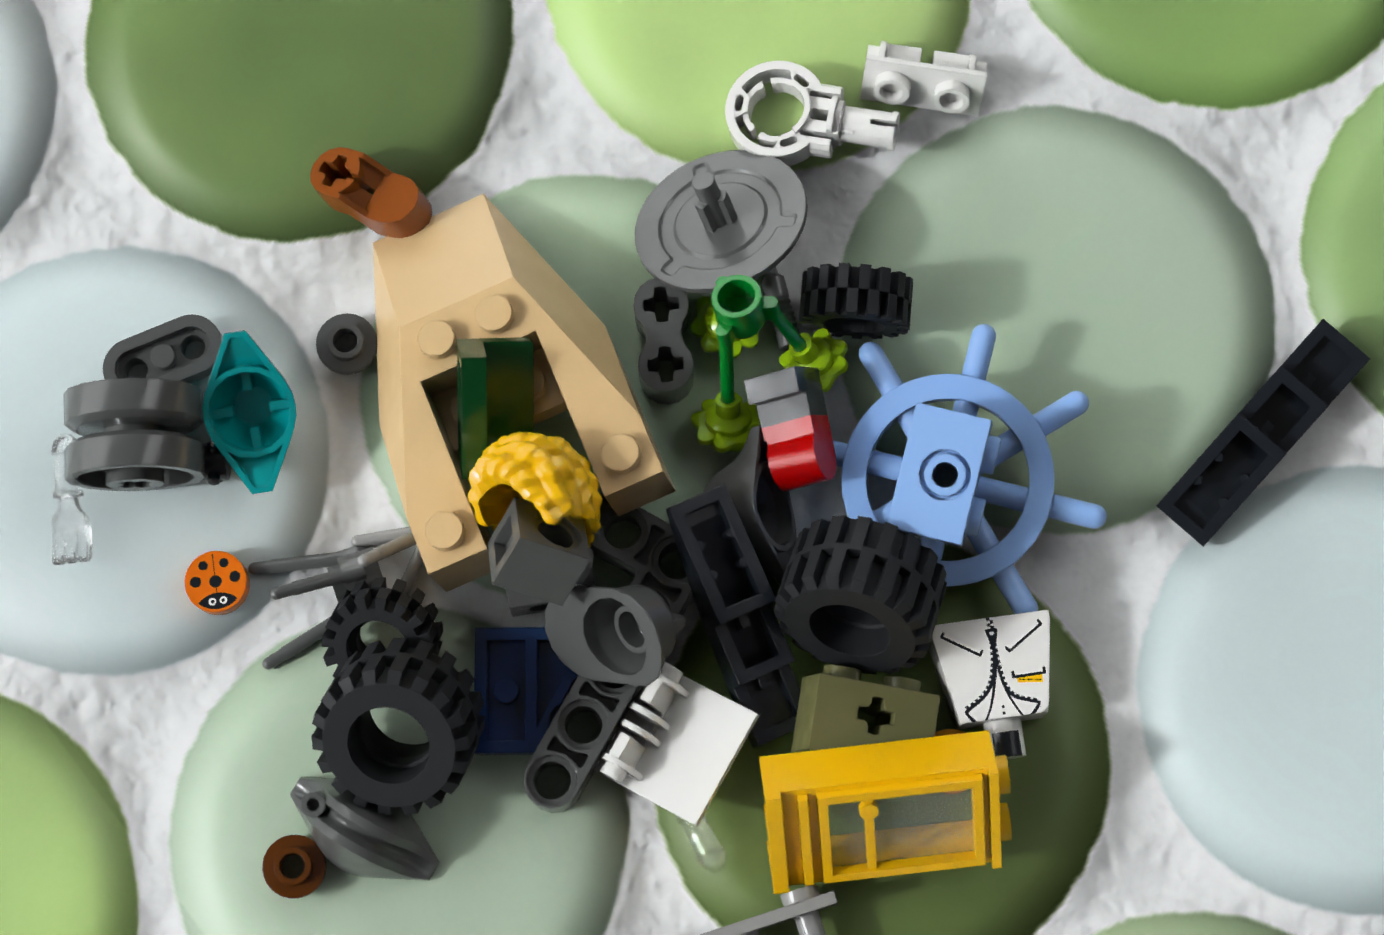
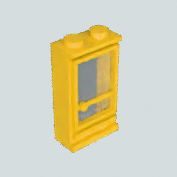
M989 730L759 757L765 799L764 814L768 837L767 850L774 894L790 892L789 886L805 884V886L815 885L817 882L827 884L983 866L990 862L992 869L1002 868L1001 842L1012 840V828L1007 802L1000 803V795L1010 794L1011 783L1006 755L995 756Z

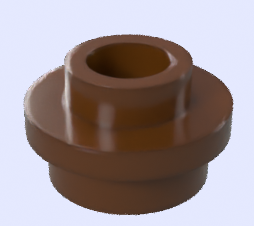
M288 835L276 840L266 851L262 863L263 876L270 889L276 894L290 899L303 898L315 892L322 884L327 870L326 858L313 840L302 835ZM298 854L303 858L305 868L299 877L290 879L283 872V863L288 856Z

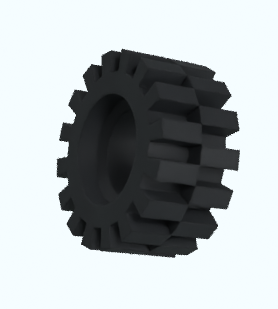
M839 263V267L831 264H821L820 268L809 267L807 271L802 273L799 324H802V327L806 329H814V332L825 328L831 332V336L842 337L843 335H851L854 339H862V336L882 339L883 335L890 338L898 337L899 334L905 335L910 330L913 279L906 277V274L901 271L891 272V268L886 267L873 269L871 268L872 265L860 264V267L851 266L850 263Z
M375 577L370 588L365 580L355 584L352 592L350 593L347 590L339 600L325 626L327 629L322 636V647H328L323 656L326 666L338 664L333 677H336L347 659L356 651L363 654L367 646L361 640L360 630L364 624L370 621H381L395 627L402 633L404 638H407L408 647L416 648L420 640L432 643L431 653L438 656L443 642L440 641L443 634L442 621L434 622L439 612L435 604L431 603L423 607L421 603L426 594L418 587L411 596L403 593L407 582L396 579L392 589L386 587V577Z

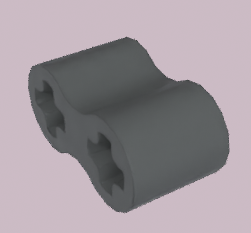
M655 278L648 280L640 286L634 298L635 322L639 333L645 339V346L639 356L638 371L642 390L648 398L659 404L670 405L680 402L688 396L694 382L693 358L683 341V336L689 326V300L686 292L668 287ZM656 302H667L669 321L656 322L654 313ZM664 360L672 361L673 369L676 370L673 374V381L668 383L661 382V377L658 373L660 362Z

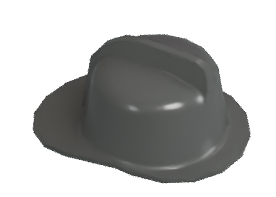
M639 584L617 588L576 585L563 606L549 602L545 610V631L552 649L564 665L577 675L591 680L632 686H648L659 678L664 660L674 649L677 640L676 634L686 625L685 617L672 613L665 600L655 590Z

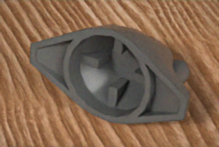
M761 425L750 430L748 438L737 458L711 478L703 493L723 484L726 485L762 568L781 584L794 543L797 540L796 524L790 492L780 490L771 475L767 459L768 445L767 442H764Z
M299 778L290 793L291 798L316 845L330 863L348 874L360 877L430 880L440 862L412 815H405L401 807H395L392 815L378 813L377 804L368 802L365 808L352 803L356 796L348 789L340 794L331 785L334 778Z

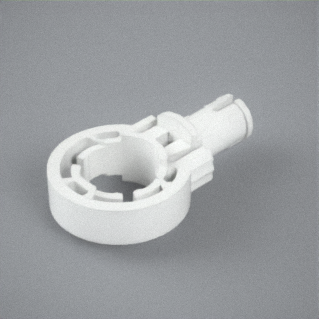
M788 61L764 62L744 72L731 87L725 106L727 125L731 138L738 150H746L761 156H773L788 166L798 164L810 156L831 159L833 148L841 146L842 142L886 148L889 151H894L897 144V139L894 138V135L898 136L900 127V112L846 106L843 87L821 84L819 79L810 70ZM771 82L773 93L784 92L794 95L803 104L804 112L797 124L792 127V130L781 136H769L764 132H760L758 135L760 145L749 140L739 128L746 126L751 139L754 141L757 138L755 126L751 123V116L757 102L767 96L764 84Z

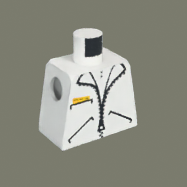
M1049 610L935 625L928 649L955 728L967 729L984 726V731L989 730L995 756L1006 755L1007 760L1027 756L1021 721L1043 718L1049 710Z

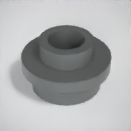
M349 313L339 314L327 320L320 328L316 338V350L320 360L329 370L341 375H352L365 370L375 359L377 354V336L372 325L363 317ZM346 333L355 335L357 337V344L353 350L340 352L336 349V341L341 335Z

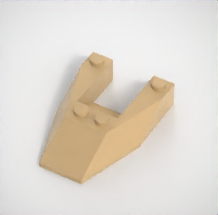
M484 194L432 216L430 222L421 231L405 238L387 236L373 242L379 425L404 512L428 575L446 592L491 573L487 547L491 534L488 527L481 526L476 522L474 507L468 500V493L472 487L469 479L462 480L458 461L457 339L528 337L532 340L534 346V425L569 410L603 495L618 517L675 492L673 483L606 326Z

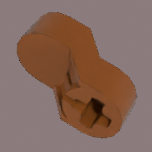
M337 147L320 155L313 164L310 172V182L328 206L338 212L352 216L377 234L385 237L405 238L418 233L430 222L432 206L416 183L406 176L391 172L365 153L350 148Z

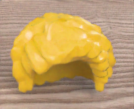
M515 432L508 436L504 435L483 451L482 456L469 473V482L472 488L468 493V500L474 507L476 522L481 526H491L493 532L514 497L533 502L546 524H559L562 518L569 515L576 519H584L589 547H591V543L594 541L593 533L598 532L602 527L599 520L600 506L603 498L598 492L599 481L590 471V462L573 449L570 443L562 437L546 436L533 432Z

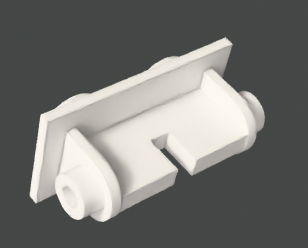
M881 41L880 46L868 45L860 99L883 102L890 105L937 110L950 114L979 116L987 78V62L976 61L975 54H970L969 56L934 50L932 64L920 62L922 48L889 44L887 41Z

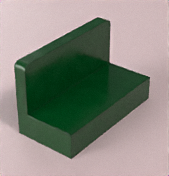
M528 337L457 339L458 461L462 480L469 479V473L482 456L483 451L500 437L508 436L515 432L534 433V346L532 340Z

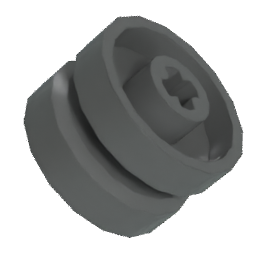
M118 378L81 383L68 388L64 392V425L74 433L83 436L69 443L64 449L65 480L70 485L105 491H149L184 487L198 483L205 478L204 446L200 441L185 435L197 429L204 422L202 411L203 392L198 386L183 381L161 378Z

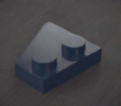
M545 627L475 628L474 691H481L484 705L479 714L485 716V727L475 755H533L577 679L578 675L564 665L552 649Z

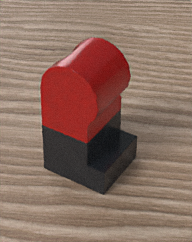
M793 366L744 380L749 405H756L764 442H767L768 445L767 459L769 469L780 490L787 492L833 479L837 466L836 454L818 368Z

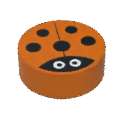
M210 551L198 556L190 564L185 575V590L191 602L200 610L212 615H224L238 609L246 600L250 589V579L244 565L236 557L223 551Z

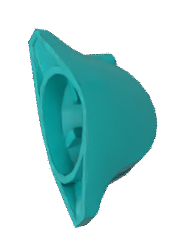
M245 330L224 333L203 398L202 411L205 427L213 443L252 494L273 491L295 428L297 414L294 396L285 378Z

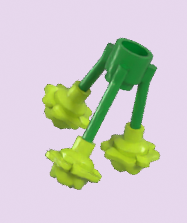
M739 274L717 278L711 297L703 296L698 299V315L691 324V332L694 336L702 337L701 348L704 352H719L721 392L716 395L715 399L704 400L702 402V411H697L691 415V423L698 430L697 441L701 445H711L714 450L720 453H726L727 451L739 452L742 450L750 430L760 425L756 405H749V402L743 403L742 397L734 391L733 358L741 355L742 346L752 349L759 344L758 332L766 320H771L789 343V350L781 354L779 363L785 369L793 366L818 368L823 393H827L838 376L848 369V362L843 357L848 351V345L843 340L832 338L829 331L825 328L818 329L813 336L805 332L799 334L780 310L778 299L775 296H763L760 286L751 277Z

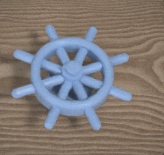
M980 324L973 329L962 374L929 375L905 383L902 382L879 344L875 342L864 343L859 349V359L882 397L862 416L848 443L833 440L837 466L842 467V497L848 517L850 519H857L858 516L872 518L873 521L883 524L887 522L898 526V530L904 533H911L921 537V545L931 548L938 556L937 563L944 566L947 574L945 582H947L946 587L965 586L993 578L1014 614L1038 611L1037 602L1014 564L1035 543L1047 519L1050 518L1091 529L1102 527L1107 520L1105 509L1098 504L1054 494V465L1045 437L1085 413L1089 407L1088 397L1081 391H1072L1032 415L1013 395L999 386L986 381L996 340V332L988 324ZM955 401L953 410L927 405L934 402ZM979 407L999 418L1009 430L997 437L990 435L993 426L992 420L977 417ZM896 420L908 438L903 457L875 450L882 435ZM1023 450L1029 471V488L981 475L984 473L993 475L997 465ZM868 474L897 481L893 500L873 511L868 492ZM986 503L1022 511L1016 525L1002 541L998 540L983 515ZM965 535H967L978 553L977 556L967 559L941 561L945 543L963 547Z

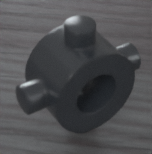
M212 440L208 443H203L205 459V478L203 480H207L208 484L213 486L218 485L223 480H229L231 475L230 464Z

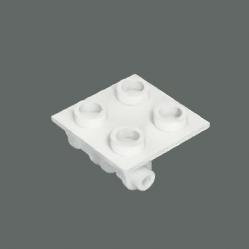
M664 662L659 678L648 686H642L635 700L630 703L624 719H621L618 730L606 751H603L601 754V760L594 771L698 826L760 715L683 676L684 673L679 669Z

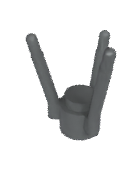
M356 546L332 553L253 562L248 566V571L254 575L327 567V573L272 588L270 596L275 600L333 586L337 601L339 602L347 590L350 593L352 592L355 584L365 580L370 588L375 577H383L378 561L366 567H361L357 562L358 557L373 550V546L357 551ZM330 617L265 658L262 662L263 667L270 670L322 639L327 629L325 626Z

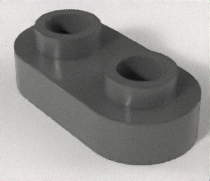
M190 314L178 317L119 341L112 346L103 362L104 379L128 378L129 371L133 366L145 364L148 367V373L145 378H161L191 384L211 375L223 336L214 323L203 316ZM191 342H204L205 351L199 358L189 359L185 356L186 347Z

